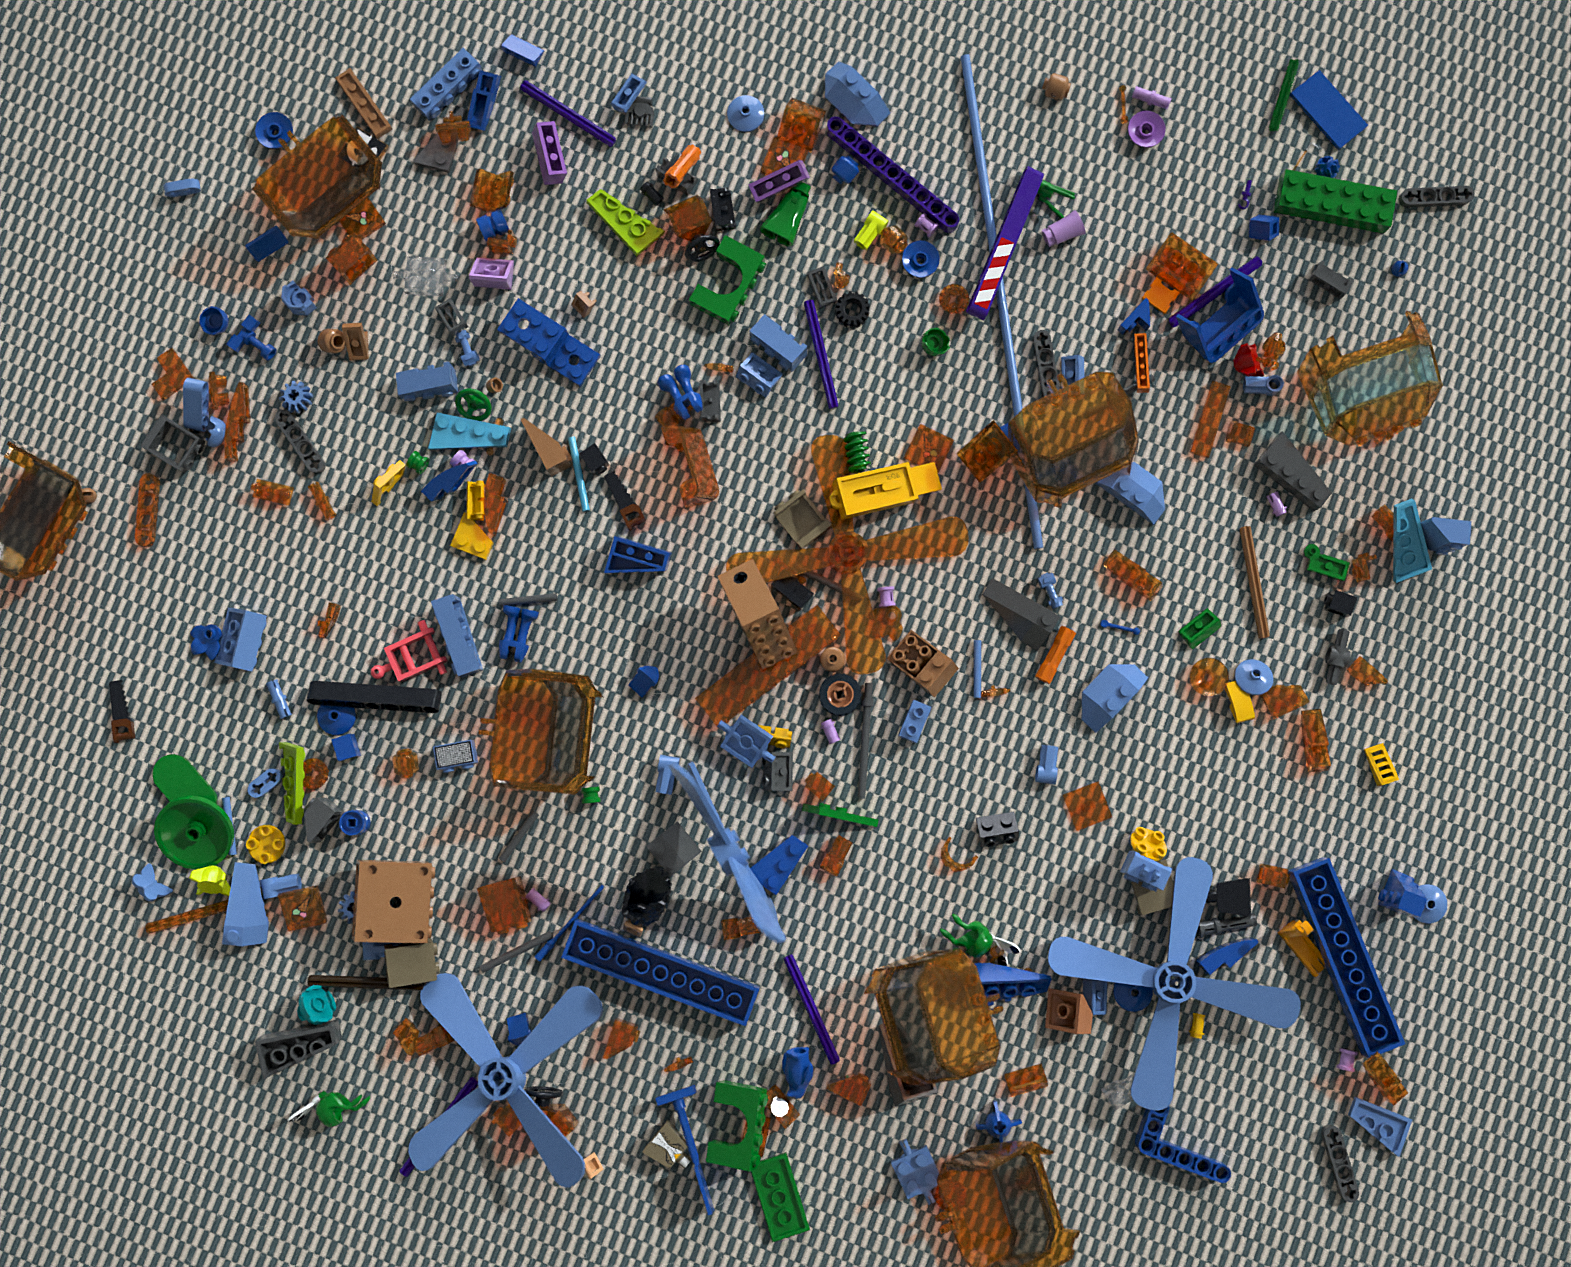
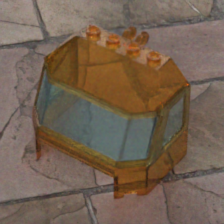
M1410 311L1405 312L1409 324L1400 337L1342 355L1332 335L1326 339V344L1321 347L1316 345L1308 351L1297 374L1325 436L1348 446L1355 444L1361 446L1370 439H1373L1375 444L1383 441L1382 438L1384 437L1386 440H1390L1394 437V434L1402 432L1404 428L1409 426L1415 428L1422 424V421L1426 418L1435 402L1443 383L1430 335L1419 313L1411 314Z

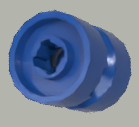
M501 209L491 212L489 217L484 215L476 218L485 241L496 238V234L501 236L510 232Z
M361 810L346 811L339 820L342 832L350 836L364 834L368 831L371 824L369 815Z

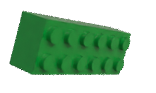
M1285 169L1279 177L1273 212L1384 234L1392 226L1398 190Z

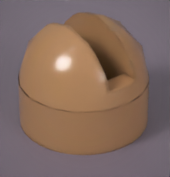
M497 377L489 379L486 383V389L490 393H498L503 389L502 381Z
M84 488L79 492V497L83 502L90 504L96 500L97 494L91 488ZM91 493V496H84V494Z

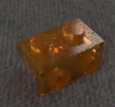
M510 1104L504 1109L500 1106L493 1114L495 1118L491 1121L493 1125L496 1123L509 1137L521 1125Z

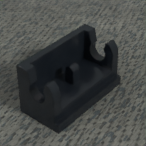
M728 188L709 189L716 231L735 229L736 223L731 192Z
M785 570L771 584V587L800 610L814 595L813 592Z

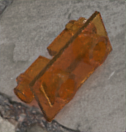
M257 479L256 483L251 485V490L254 491L252 497L290 506L294 487Z

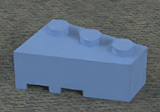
M765 314L749 331L750 340L755 345H761L765 348L764 352L770 358L775 357L780 361L778 364L786 371L789 369L793 372L807 356V345L804 343L799 345L794 340L795 337L792 334L788 335L785 333L780 325Z
M448 361L443 362L444 366L438 368L430 365L427 366L428 369L418 370L416 368L397 372L398 396L404 399V401H414L418 397L432 399L434 395H442L443 397L453 396V393H458L456 370Z

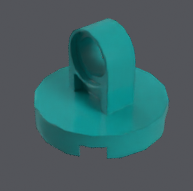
M312 985L305 989L299 996V1006L297 1008L299 1019L315 1025H322L331 1020L333 1012L336 1010L335 999L332 994L321 989L322 986Z

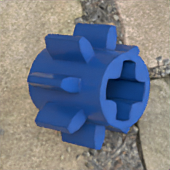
M1331 156L1319 159L1318 164H1316L1317 168H1315L1316 175L1330 178L1336 177L1340 168L1338 159L1334 160Z

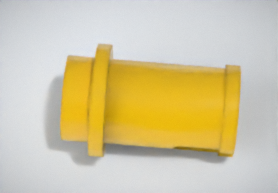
M1193 1013L1191 1030H1189L1190 1037L1202 1039V1035L1205 1034L1203 1033L1206 1015Z

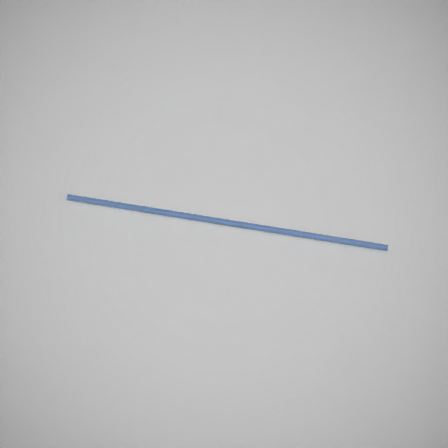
M965 54L961 56V64L990 252L997 234L970 55ZM1002 278L996 298L1034 549L1043 548L1004 281Z

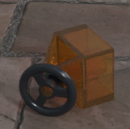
M699 195L663 209L671 230L676 236L690 241L685 249V257L689 261H704L716 253L720 241L714 235H705L712 220L704 200ZM707 240L713 241L714 244L709 245ZM709 251L706 254L699 256L701 253Z
M532 1086L524 1089L530 1097H535L537 1106L565 1137L576 1128L579 1121L565 1104H550L551 1098H559L563 1095L561 1089L546 1086Z

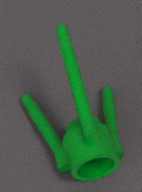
M1043 180L1037 192L1040 195L1039 200L1044 202L1060 219L1064 218L1047 198L1051 199L1054 193L1074 200L1075 193Z

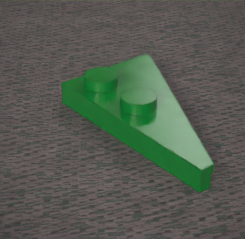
M803 803L802 811L874 827L878 826V819L847 813L846 808L836 806V809L832 810L830 809L831 805L819 803V806Z

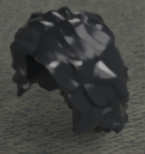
M655 866L646 869L642 873L638 872L635 877L629 879L624 895L622 915L630 920L633 925L649 926L651 923L658 921L665 911L666 904L670 899L672 886L668 872H665L663 868Z

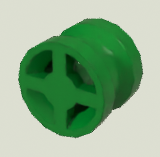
M414 451L410 455L406 467L415 469L416 473L420 475L427 468L430 459L422 457L418 451Z
M600 787L580 788L583 794L582 804L601 802V798L598 796Z

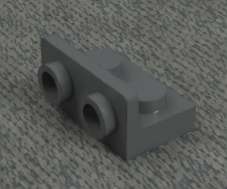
M769 752L776 756L772 764L762 757L763 776L761 783L763 790L792 791L793 752Z

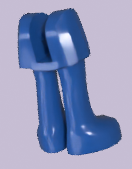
M679 365L674 369V376L681 385L685 395H681L675 379L669 374L662 375L658 379L657 384L662 391L671 394L675 402V412L682 419L687 420L691 416L686 407L692 405L698 413L703 410V403L700 394L692 389L690 368L687 365Z
M503 605V612L507 615L508 621L504 639L499 640L500 659L507 660L511 646L516 647L514 661L521 663L529 648L526 640L530 625L533 620L538 618L539 612L522 609L521 612V608ZM521 612V625L516 641L514 640V634Z

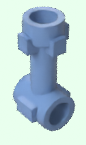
M466 330L456 332L455 340L457 343H461L465 353L461 356L463 364L465 366L477 364L480 358L476 350L471 351L467 340L470 338L469 333Z
M1047 572L1040 575L1041 577L1037 578L1041 589L1046 587L1051 599L1048 601L1049 606L1052 609L1062 606V596L1058 597L1053 587V584L1056 583L1053 573L1048 574Z

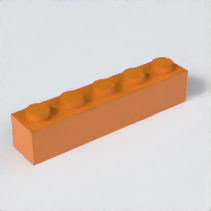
M1136 333L1133 337L1137 393H1149L1146 333Z

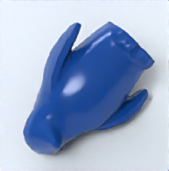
M809 1047L791 1048L783 1056L782 1069L789 1084V1091L787 1092L789 1097L795 1099L802 1098L813 1077V1065L809 1060Z

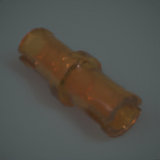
M315 482V484L309 485L308 489L315 499V505L319 506L325 520L328 521L336 517L337 514L329 502L330 498L325 495L320 483Z

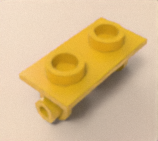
M482 480L476 482L467 481L466 519L484 521V516L486 515L484 513V487L486 485Z
M758 725L773 736L768 745L781 749L790 748L792 731L775 727V733L773 734L771 733L772 727Z

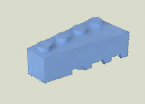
M451 594L431 601L435 617L440 625L441 635L446 642L447 654L451 656L453 661L451 666L454 674H457L459 677H465L482 671L483 667L461 599Z

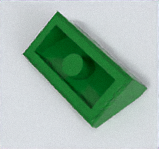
M1207 608L1181 628L1178 633L1189 647L1194 649L1221 628L1222 625L1220 619Z

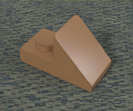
M362 323L343 324L342 331L349 360L369 359L368 333L363 330Z

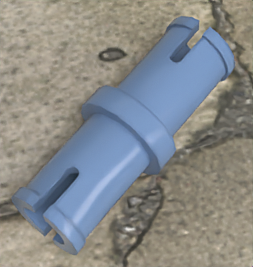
M278 679L266 683L272 697L271 702L275 704L280 719L291 716L292 713L285 700L287 697L283 695Z

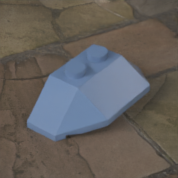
M838 61L825 74V98L851 124L877 127L890 115V111L880 94L852 66Z
M1133 460L1105 464L1092 479L1094 483L1153 525L1165 510L1162 481Z
M1108 664L1082 691L1081 720L1095 733L1098 732L1141 689L1148 677L1135 664Z

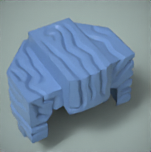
M293 280L288 285L282 287V301L294 315L308 316L317 308L312 302L314 300L313 296L305 288L300 289Z

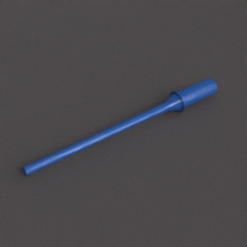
M603 885L595 891L554 938L549 941L547 940V943L534 956L538 961H541L555 947L554 945L558 938L602 891Z

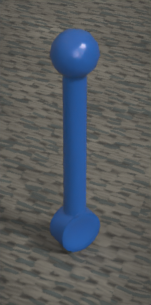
M1102 620L1100 623L1103 628L1108 626L1133 632L1134 635L1140 633L1139 628L1124 627L1108 623L1107 620Z

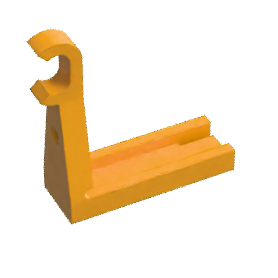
M1292 920L1277 933L1311 975L1317 977L1318 973L1324 969L1322 964L1325 966V962L1320 951L1307 936L1313 931V928L1306 920L1303 923L1300 920L1298 922Z

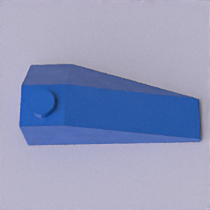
M993 963L971 964L967 976L968 1006L988 1007L994 1005V1001L1005 999V1002L1012 1001L1011 998L1014 996L1022 995L1027 997L1047 992L1052 978L1049 975Z

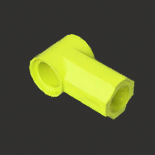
M873 210L865 220L863 228L855 237L854 243L867 251L875 238L884 231L889 221Z

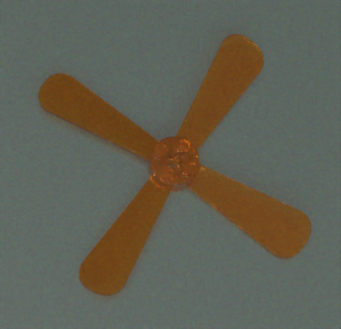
M823 435L813 441L811 454L835 535L829 547L737 553L728 559L726 572L753 559L765 583L829 566L836 572L841 573L846 662L848 668L853 673L866 675L877 672L883 667L886 661V654L861 572L865 562L956 557L961 555L968 546V530L962 519L950 516L864 540L861 535L854 532L853 517L841 520L839 509L833 508L830 504L829 497L834 491L832 482L836 478L850 475V472H848L849 465L847 464L849 458L846 457L848 450H845L846 443L841 437L837 435Z

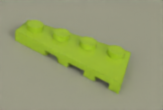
M599 189L586 201L593 211L636 256L665 234L663 229L657 228L648 219L637 215L636 211L631 208L628 209L619 200L602 189Z
M279 742V749H283L284 758L280 759L281 767L285 769V777L282 778V784L287 791V795L284 796L286 822L299 825L302 824L304 816L302 803L304 798L303 780L305 772L303 770L305 751L304 747L288 742Z

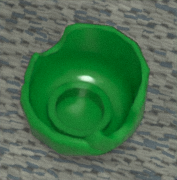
M930 328L923 334L921 345L928 355L941 356L950 349V338L943 330Z

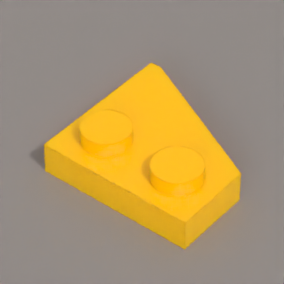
M399 460L395 465L391 464L383 476H378L374 480L371 502L376 506L381 503V495L385 491L389 493L404 475L406 464Z
M464 512L450 546L487 560L494 542L474 520L466 519V512Z

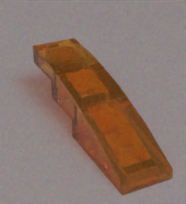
M239 382L227 417L225 459L230 462L238 461L237 443L244 442L243 424L251 423L249 388L244 382Z

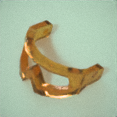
M948 837L941 848V859L944 866L949 867L954 872L964 871L972 867L978 856L975 855L971 862L967 864L955 862L948 853V844L952 839Z

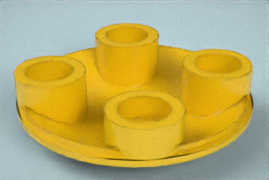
M261 825L251 832L246 841V848L251 857L262 864L272 863L282 856L285 850V838L277 827Z
M1137 827L1131 834V845L1140 855L1154 861H1159L1167 853V847L1164 842L1165 837L1160 831L1154 832L1150 829Z

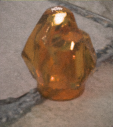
M1273 333L1263 343L1262 349L1265 351L1263 357L1278 361L1279 356H1283L1285 342L1282 341L1281 333Z

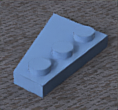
M1354 1096L1348 1115L1391 1152L1400 1157L1412 1119Z

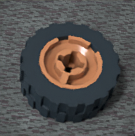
M836 673L829 676L823 681L819 690L821 705L827 712L837 716H845L852 713L858 707L862 696L858 682L852 676L844 673ZM838 691H842L844 693V696L842 698L837 697Z

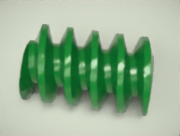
M864 431L851 432L843 438V441L848 443L845 445V450H848L846 457L850 458L847 460V464L851 465L848 468L850 473L870 470L866 468L871 462L865 461L866 458L870 457V454L864 453V451L869 449V447L863 446L864 443L868 442V439L862 438V436L867 434Z

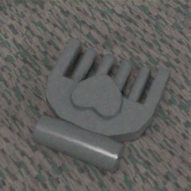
M637 96L626 112L625 125H628L629 114H631L630 125L633 124L635 115V125H638V120H640V126H642L643 120L646 117L645 126L647 127L650 116L649 127L653 128L654 111L650 106L652 105L653 98Z

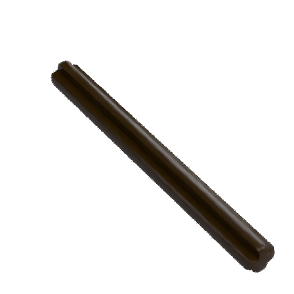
M309 975L307 980L309 987L320 985L322 987L421 991L425 985L424 983L389 988L387 978Z

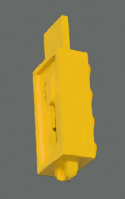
M909 462L836 478L832 482L834 491L830 494L829 500L833 508L839 509L841 520L912 504L919 499V495L941 491L942 487L935 462L911 468Z

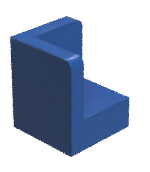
M1257 215L1249 220L1250 238L1270 241L1279 236V217Z
M347 734L332 739L338 761L361 756L355 734Z

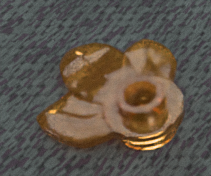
M888 606L885 609L875 608L870 612L868 618L875 622L872 628L874 638H881L888 634L893 641H896L900 637L903 630L900 622L902 613L897 606ZM893 612L896 617L891 619L888 614Z

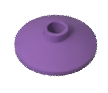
M1152 111L1136 113L1128 124L1130 139L1140 147L1149 148L1156 146L1165 135L1166 128L1163 119ZM1146 129L1148 134H1144L1142 130Z

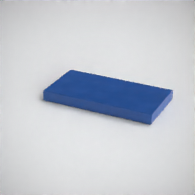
M1320 70L1290 94L1291 98L1337 150H1340L1368 126Z

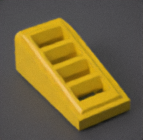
M1383 743L1364 749L1377 786L1399 780ZM1380 750L1381 754L1372 756L1371 753ZM1383 758V762L1375 763V760ZM1386 766V769L1379 771V767ZM1386 773L1389 774V777L1382 778L1381 776Z

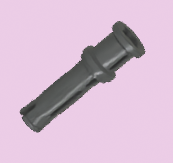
M1251 914V916H1240L1222 920L1212 918L1210 921H1200L1197 934L1199 938H1203L1205 935L1210 934L1220 935L1222 931L1257 926V918L1255 914Z

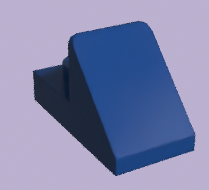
M1147 298L1119 326L1117 330L1122 335L1127 330L1131 332L1137 323L1144 330L1147 331L1149 329L1150 310Z

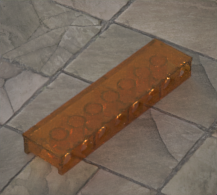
M818 604L787 627L797 653L763 670L753 653L695 698L716 726L721 720L726 724L840 637L841 634Z

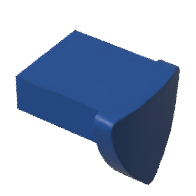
M653 666L638 668L637 674L628 686L639 696L644 697L651 687L655 686L658 682V668Z
M526 1013L507 1018L508 1041L516 1046H520L531 1033L528 1016Z

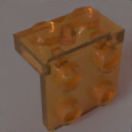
M477 169L469 206L487 213L506 208L511 199L509 195L514 184V172L509 170L495 175L483 169Z

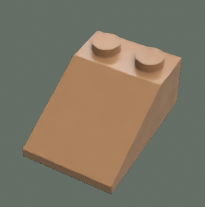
M525 418L520 419L546 470L551 476L572 467L569 462L572 460V457L565 446L561 447L559 442Z

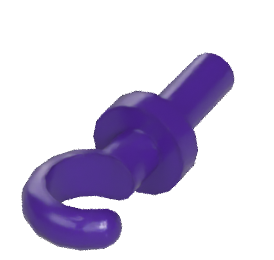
M1251 180L1247 181L1245 191L1241 193L1243 195L1242 200L1246 202V206L1242 207L1238 204L1240 209H1246L1249 206L1247 197L1251 196L1249 192L1252 184Z

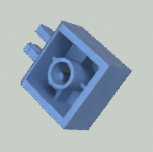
M1129 851L1120 872L1125 874L1123 878L1135 883L1140 881L1143 883L1142 887L1156 892L1157 889L1164 890L1172 868L1142 856L1136 851Z

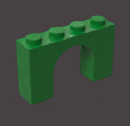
M725 235L716 250V255L740 271L742 275L740 286L732 293L717 294L697 284L689 298V304L730 326L731 322H735L738 318V309L741 305H745L748 299L747 293L750 289H754L757 283L756 277L758 273L762 274L766 263L764 255Z
M726 1080L716 1082L714 1102L731 1105L740 1109L747 1120V1133L740 1143H731L717 1139L708 1142L706 1162L745 1171L757 1169L760 1163L759 1147L763 1141V1135L761 1134L762 1126L766 1118L764 1108L768 1102L767 1088Z

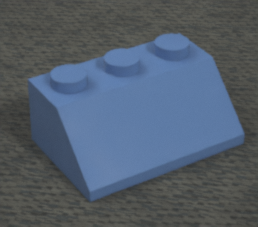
M1436 517L1422 521L1421 526L1427 549L1429 551H1436L1437 555H1448V552H1455V550H1461L1462 547L1470 545L1472 521Z
M228 607L219 642L220 651L214 663L253 672V668L257 663L258 649L262 644L261 637L266 627L267 616Z

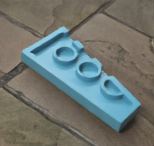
M437 412L428 449L450 450L454 448L507 447L511 428Z
M1414 499L1394 505L1393 581L1398 583L1432 570Z

